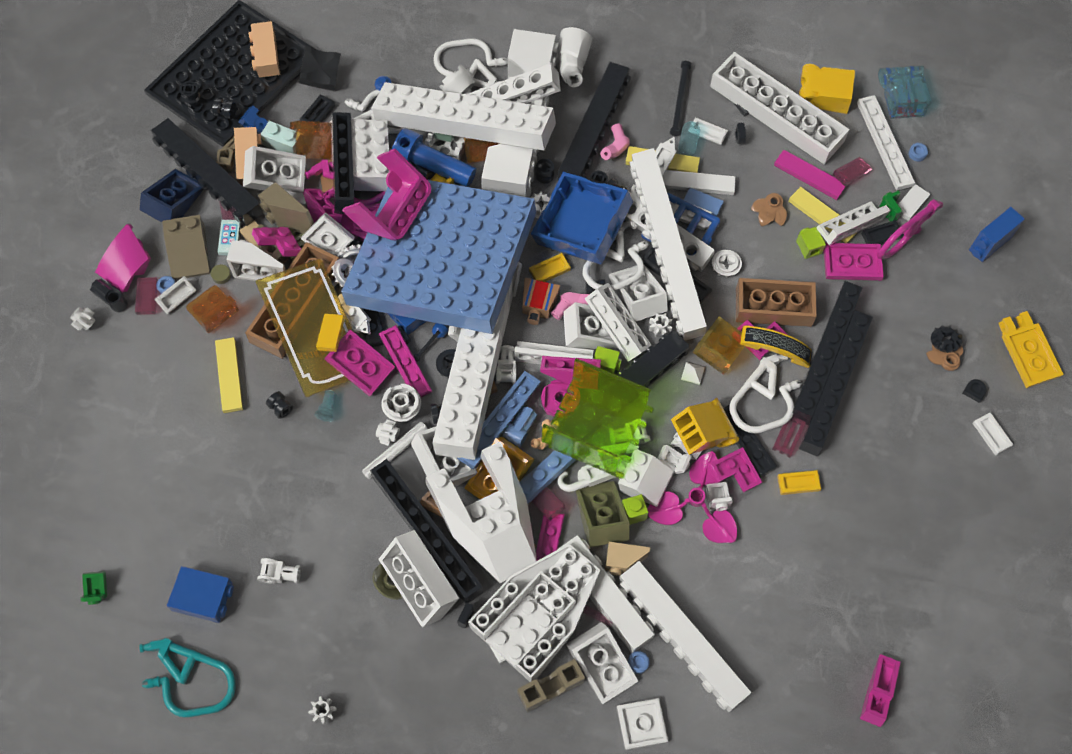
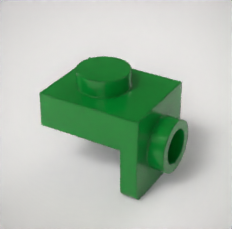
M899 190L894 193L889 192L885 194L879 206L881 208L886 205L890 209L886 216L890 222L897 221L902 213V209L896 203L901 194Z
M106 571L82 574L84 595L80 597L81 602H88L89 605L101 603V600L107 597Z

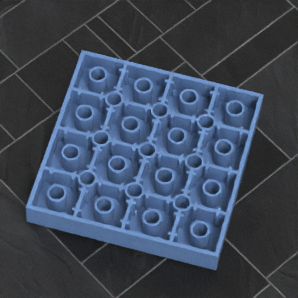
M428 180L431 185V193L403 238L390 240L367 233L341 291L345 303L349 306L492 334L536 215L535 199ZM389 187L376 212V217L393 193Z

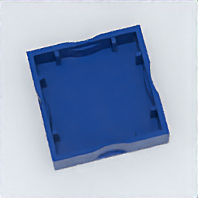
M563 172L551 194L548 205L542 211L531 235L537 245L602 265L633 200L626 189L605 183H595L584 177Z

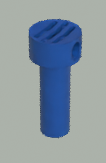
M405 127L400 131L393 144L392 149H396L412 165L417 164L447 179L451 177L455 183L465 187H469L473 182L477 168L423 144V136Z

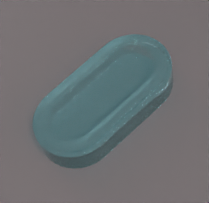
M687 122L682 128L678 151L681 155L693 156L696 152L700 135V127L696 122Z

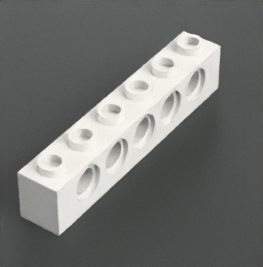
M548 64L466 95L526 104L561 91L559 72L552 64Z
M629 192L633 200L630 208H635L636 211L633 214L627 213L624 220L628 221V226L634 230L636 228L642 231L641 234L650 240L651 230L648 231L646 224L641 223L646 213H642L640 199ZM676 224L689 268L702 272L714 256L715 250ZM689 249L697 251L693 256L688 255L686 252Z

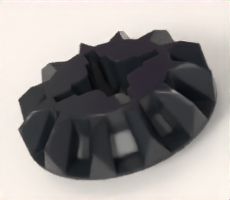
M942 325L940 328H935L931 334L932 345L942 352H955L961 347L963 342L962 335L958 333V329H952L951 325L948 327ZM944 336H945V337L951 336L950 340H949V339H946V340L942 341L943 338H944Z
M455 349L445 350L437 357L436 368L441 376L449 378L451 367L448 368L447 362H453Z

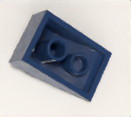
M174 169L141 192L139 210L160 222L182 218L204 189L200 187L197 180Z

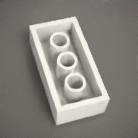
M351 119L354 190L386 191L388 188L386 176L390 170L377 157L389 151L387 120Z
M415 530L395 537L379 558L382 566L422 628L441 620L459 599Z

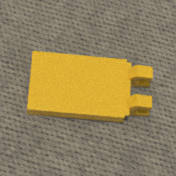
M1028 311L1022 312L1019 316L1015 317L1019 328L1015 327L1010 316L1003 318L998 323L1003 332L1002 339L1026 388L1064 375L1039 323L1033 324Z

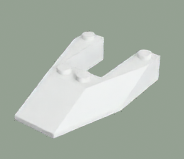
M498 442L483 449L480 456L498 489L497 492L465 507L445 468L427 476L425 483L453 538L499 583L508 580L511 575L535 563L537 558L527 499L501 442Z

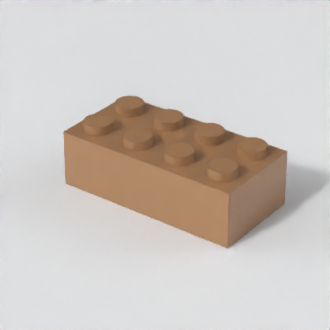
M739 278L736 286V322L744 323L748 320L750 323L772 324L775 321L778 325L812 327L816 319V282Z

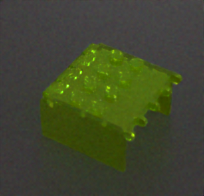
M576 358L574 361L573 379L567 389L568 393H565L559 405L561 410L556 411L551 426L543 424L541 442L548 444L549 448L623 479L625 474L618 471L622 461L630 463L632 460L631 457L625 455L630 444L638 446L640 442L638 439L633 438L637 428L645 429L647 427V423L641 421L644 412L653 413L654 411L653 407L647 405L651 389Z

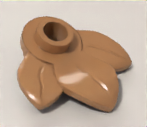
M771 193L766 198L757 199L751 207L752 211L759 213L760 226H765L773 220L782 226L786 221L787 211L782 206V197L777 193ZM771 200H777V204H772Z
M932 345V351H928L926 355L932 363L941 365L948 371H954L960 366L959 357L963 354V347L961 345L957 351L946 353L937 350Z

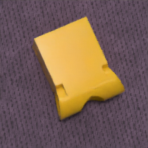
M805 64L802 67V88L799 91V96L820 110L847 114L852 100L855 70L829 67L819 68L814 64Z
M718 398L711 402L688 406L671 419L689 455L715 446L720 448L728 447L739 441V437Z

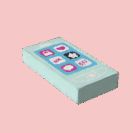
M221 221L218 245L219 255L228 256L232 240H240L239 230L241 229V221Z

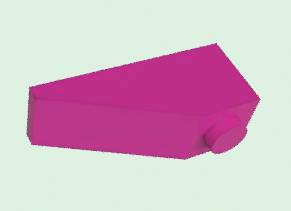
M304 188L303 195L314 223L326 212L336 222L341 224L342 215L334 214V205L329 199L324 198V193L321 189Z
M542 356L540 372L579 389L599 390L601 359Z

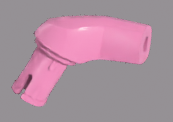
M615 124L611 127L615 141L601 151L600 155L604 160L616 158L629 147L630 139L625 136L622 124Z
M566 292L560 296V302L550 314L555 319L560 320L564 315L563 312L573 303L577 302L588 305L584 298L590 294Z

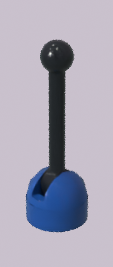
M435 323L432 328L433 336L420 352L413 356L416 362L420 361V356L436 337L443 338L449 330L445 325Z

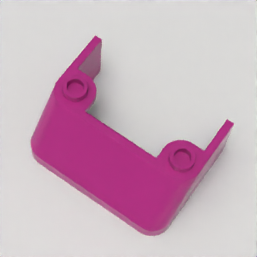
M392 149L377 157L390 170L386 176V184L393 191L379 215L376 217L361 202L344 207L342 211L365 232L390 240H398L404 237L429 197L431 185L396 149Z

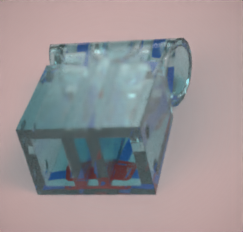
M924 65L879 69L878 79L880 85L884 88L890 119L924 117L931 104V97L925 77L923 76Z

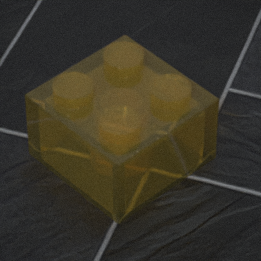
M719 316L692 353L724 375L745 347L740 344L742 332Z

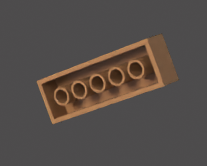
M306 242L283 277L315 266L316 270H322L329 286L335 279V276L332 275L333 270L331 267L335 264V261L339 260V257ZM311 270L282 280L270 295L291 345L327 291L319 272L314 273ZM267 299L245 334L249 343L283 359L289 350V346L271 304Z

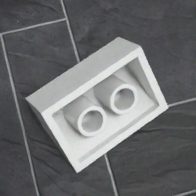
M436 427L417 432L411 445L426 476L445 468L456 488L478 473L476 468L474 470L458 460L457 457L435 455L432 442Z

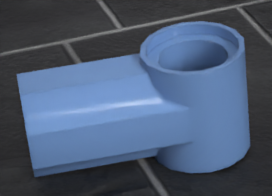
M523 406L513 423H509L502 437L520 448L527 438L529 429L537 418V413L533 409Z

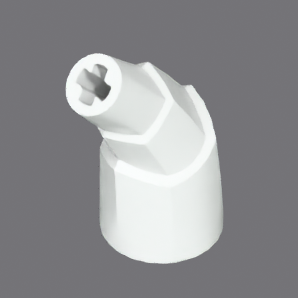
M574 27L564 28L560 32L555 62L564 81L571 87H578L583 80V66L589 54L592 37L588 32Z

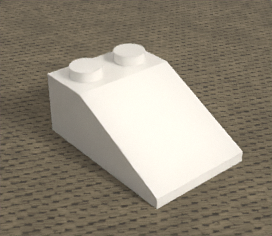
M252 146L245 151L243 187L266 190L276 182L287 192H304L306 156Z
M232 240L226 260L234 278L268 283L282 278L286 273L282 263L252 243L245 240Z
M645 265L643 275L639 280L616 290L619 299L635 322L655 316L656 313L661 314L668 311L667 293ZM638 266L609 274L612 284L633 276L637 272Z
M575 302L563 312L567 347L581 349H597V346L607 349L618 348L589 305Z
M602 622L566 644L602 704L638 682L609 628Z

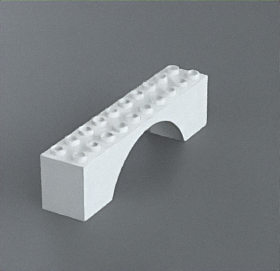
M514 29L508 53V79L544 65L552 64L555 66L558 43L555 42L556 35ZM545 96L531 101V104L548 107L549 97ZM501 143L488 147L481 178L482 190L530 197V186L534 180V167L537 164V152L539 150Z

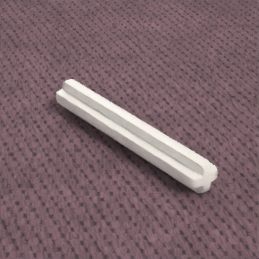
M419 422L362 470L364 476L371 479L370 470L386 459L391 462L411 445L417 432L427 429L426 425L423 422Z

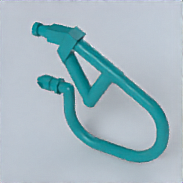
M167 638L139 645L140 653L144 651H158L157 656L176 682L185 685L195 661L211 665L225 673L228 680V691L224 699L213 706L190 710L180 709L172 702L168 677L160 678L158 676L145 679L142 684L148 683V685H142L144 688L161 687L162 685L164 703L167 709L174 715L188 718L212 714L221 711L231 702L236 688L235 676L231 668L224 662L175 644ZM170 651L188 657L181 672L168 656Z

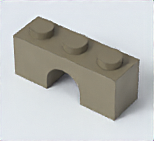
M573 659L556 668L549 676L540 680L535 679L518 688L517 694L528 713L583 684L585 677L578 663Z

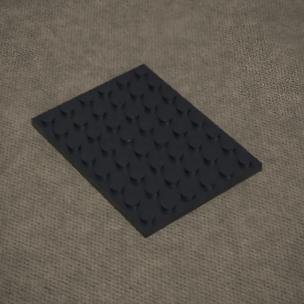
M238 0L147 86L144 92L147 96L224 147L234 137V128H244L238 121L248 108L256 107L259 110L257 115H259L301 73L305 46L310 45L272 21L276 37L280 75L259 78L257 71H254L252 66V60H255V57H252L250 46H253V42H250L249 32L252 31L251 24L270 22L272 20L241 0ZM192 81L197 84L202 97L198 105L191 107L185 104L180 92V86L184 82ZM216 98L223 99L225 102L233 101L236 103V113L232 120L226 119L224 116L218 117L213 115L212 107Z

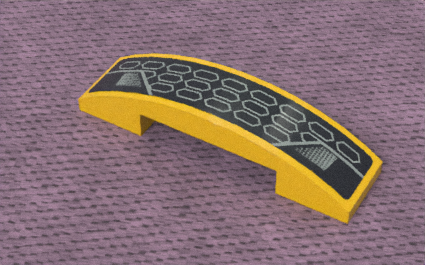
M743 326L741 345L755 350L764 348L791 358L792 363L806 368L810 367L812 349L803 342L774 330Z

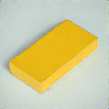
M563 253L529 267L534 280L543 282L571 270Z
M324 314L316 345L317 350L337 352L345 320L344 315Z
M818 470L783 473L777 476L781 495L821 491Z

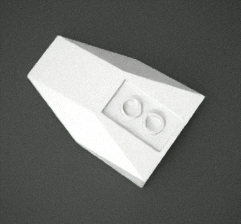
M567 544L511 575L468 621L472 631L531 682L540 676L575 631L599 576L600 569L573 546Z

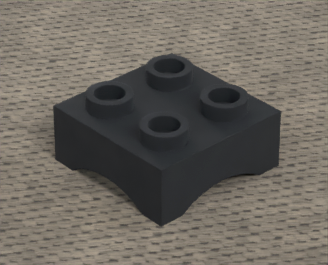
M305 46L299 84L334 91L341 53L325 52Z

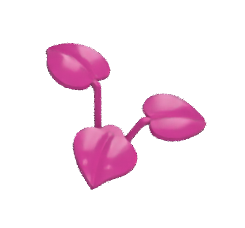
M714 451L703 454L692 464L689 471L690 480L695 484H700V486L690 490L689 498L679 504L678 496L666 491L657 507L651 504L648 506V516L659 524L673 525L682 519L683 513L680 508L690 503L694 507L702 506L709 517L703 523L705 537L715 543H734L737 537V526L733 516L726 510L715 511L711 515L704 503L705 492L702 488L704 485L717 483L708 467L710 463L718 460Z

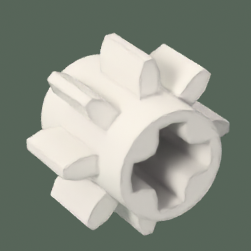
M88 307L84 309L77 308L70 317L73 320L71 325L77 330L82 328L88 330L95 322V319L92 317L94 312Z
M656 313L655 319L650 318L649 323L651 325L649 331H653L655 337L663 336L666 334V331H672L670 326L672 319H668L666 313L664 315Z
M387 419L386 423H379L376 437H379L381 444L389 446L390 442L397 441L400 428L396 427V422Z
M319 696L318 702L311 701L313 710L308 711V713L315 715L313 718L314 723L321 720L322 724L325 725L326 720L329 718L334 720L332 711L337 709L334 706H329L332 703L330 698L325 702ZM320 707L323 709L325 708L327 712L323 714L320 713L318 709Z

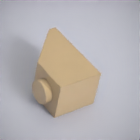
M609 542L605 571H609L612 575L616 576L621 575V573L623 574L638 561L642 562L649 555L650 547Z

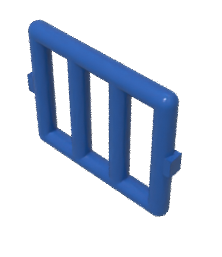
M667 193L669 201L679 205L674 214L676 224L685 209L695 213L686 229L689 233L692 234L701 218L711 222L701 240L709 246L712 242L711 237L720 223V218ZM641 234V237H642L643 239H645V240L651 242V240L645 238V237Z

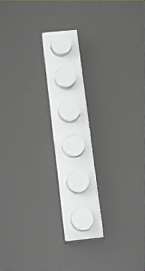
M875 95L858 99L857 105L896 191L913 187L915 181Z

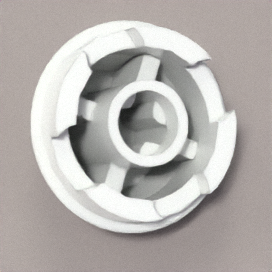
M459 65V70L457 72L451 71L443 79L442 82L444 84L439 86L442 91L469 94L471 92L470 89L475 83L469 69Z
M407 384L388 388L382 398L383 412L394 421L407 422L415 417L421 408L419 393Z

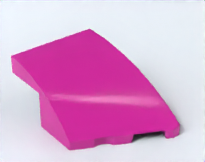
M126 224L114 238L95 271L96 274L121 292L128 291L135 275H143L151 260L148 252L143 248L141 240L137 239L133 233L131 224Z

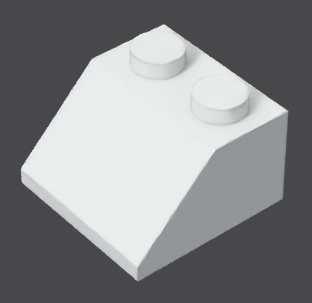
M635 449L618 482L620 492L631 497L642 494L644 502L657 507L674 471L655 456Z

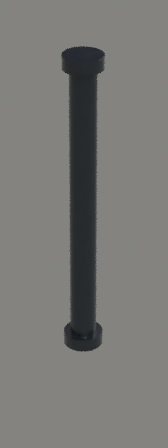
M689 61L681 62L682 71L673 127L670 129L672 136H679L681 133L680 122L688 72L691 68V62Z

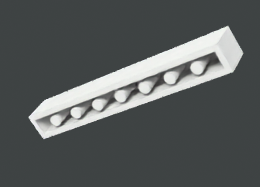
M640 561L620 576L619 587L626 594H630L633 598V604L639 610L642 609L646 613L648 622L653 627L657 626L661 631L660 636L666 643L670 642L673 645L675 654L689 664L687 666L689 671L694 676H699L703 681L702 686L708 693L712 692L715 695L717 704L723 710L732 711L751 694V691Z

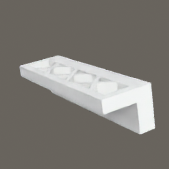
M871 201L818 225L817 230L826 242L831 245L881 222L890 212V209L886 205L877 209ZM869 208L871 212L865 214V210ZM852 215L859 218L852 220ZM839 221L844 222L846 224L839 226ZM826 227L833 229L830 234L826 231Z
M609 283L601 286L584 298L628 362L651 346Z
M517 341L515 360L516 362L541 365L542 356L593 359V350Z

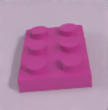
M825 243L824 263L826 279L882 281L884 277L882 260L877 257L881 244L833 243L829 245Z
M349 330L339 341L337 352L330 351L324 359L369 397L395 368L392 363L352 330Z

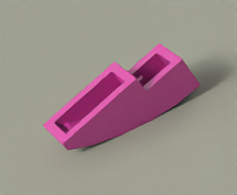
M882 654L879 655L860 716L861 720L881 727L885 722L889 704L894 695L900 661Z

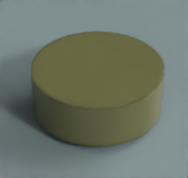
M220 264L212 268L211 277L215 283L224 284L229 281L231 273L227 266Z

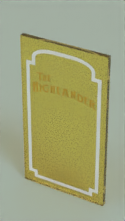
M321 258L256 280L255 283L305 398L350 381L324 360L330 351H319L316 348L324 314L344 315L345 320L340 340L349 330H352Z

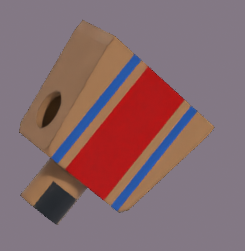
M525 278L522 313L529 315L527 320L529 324L538 325L540 318L548 319L550 317V312L553 310L560 295V285Z

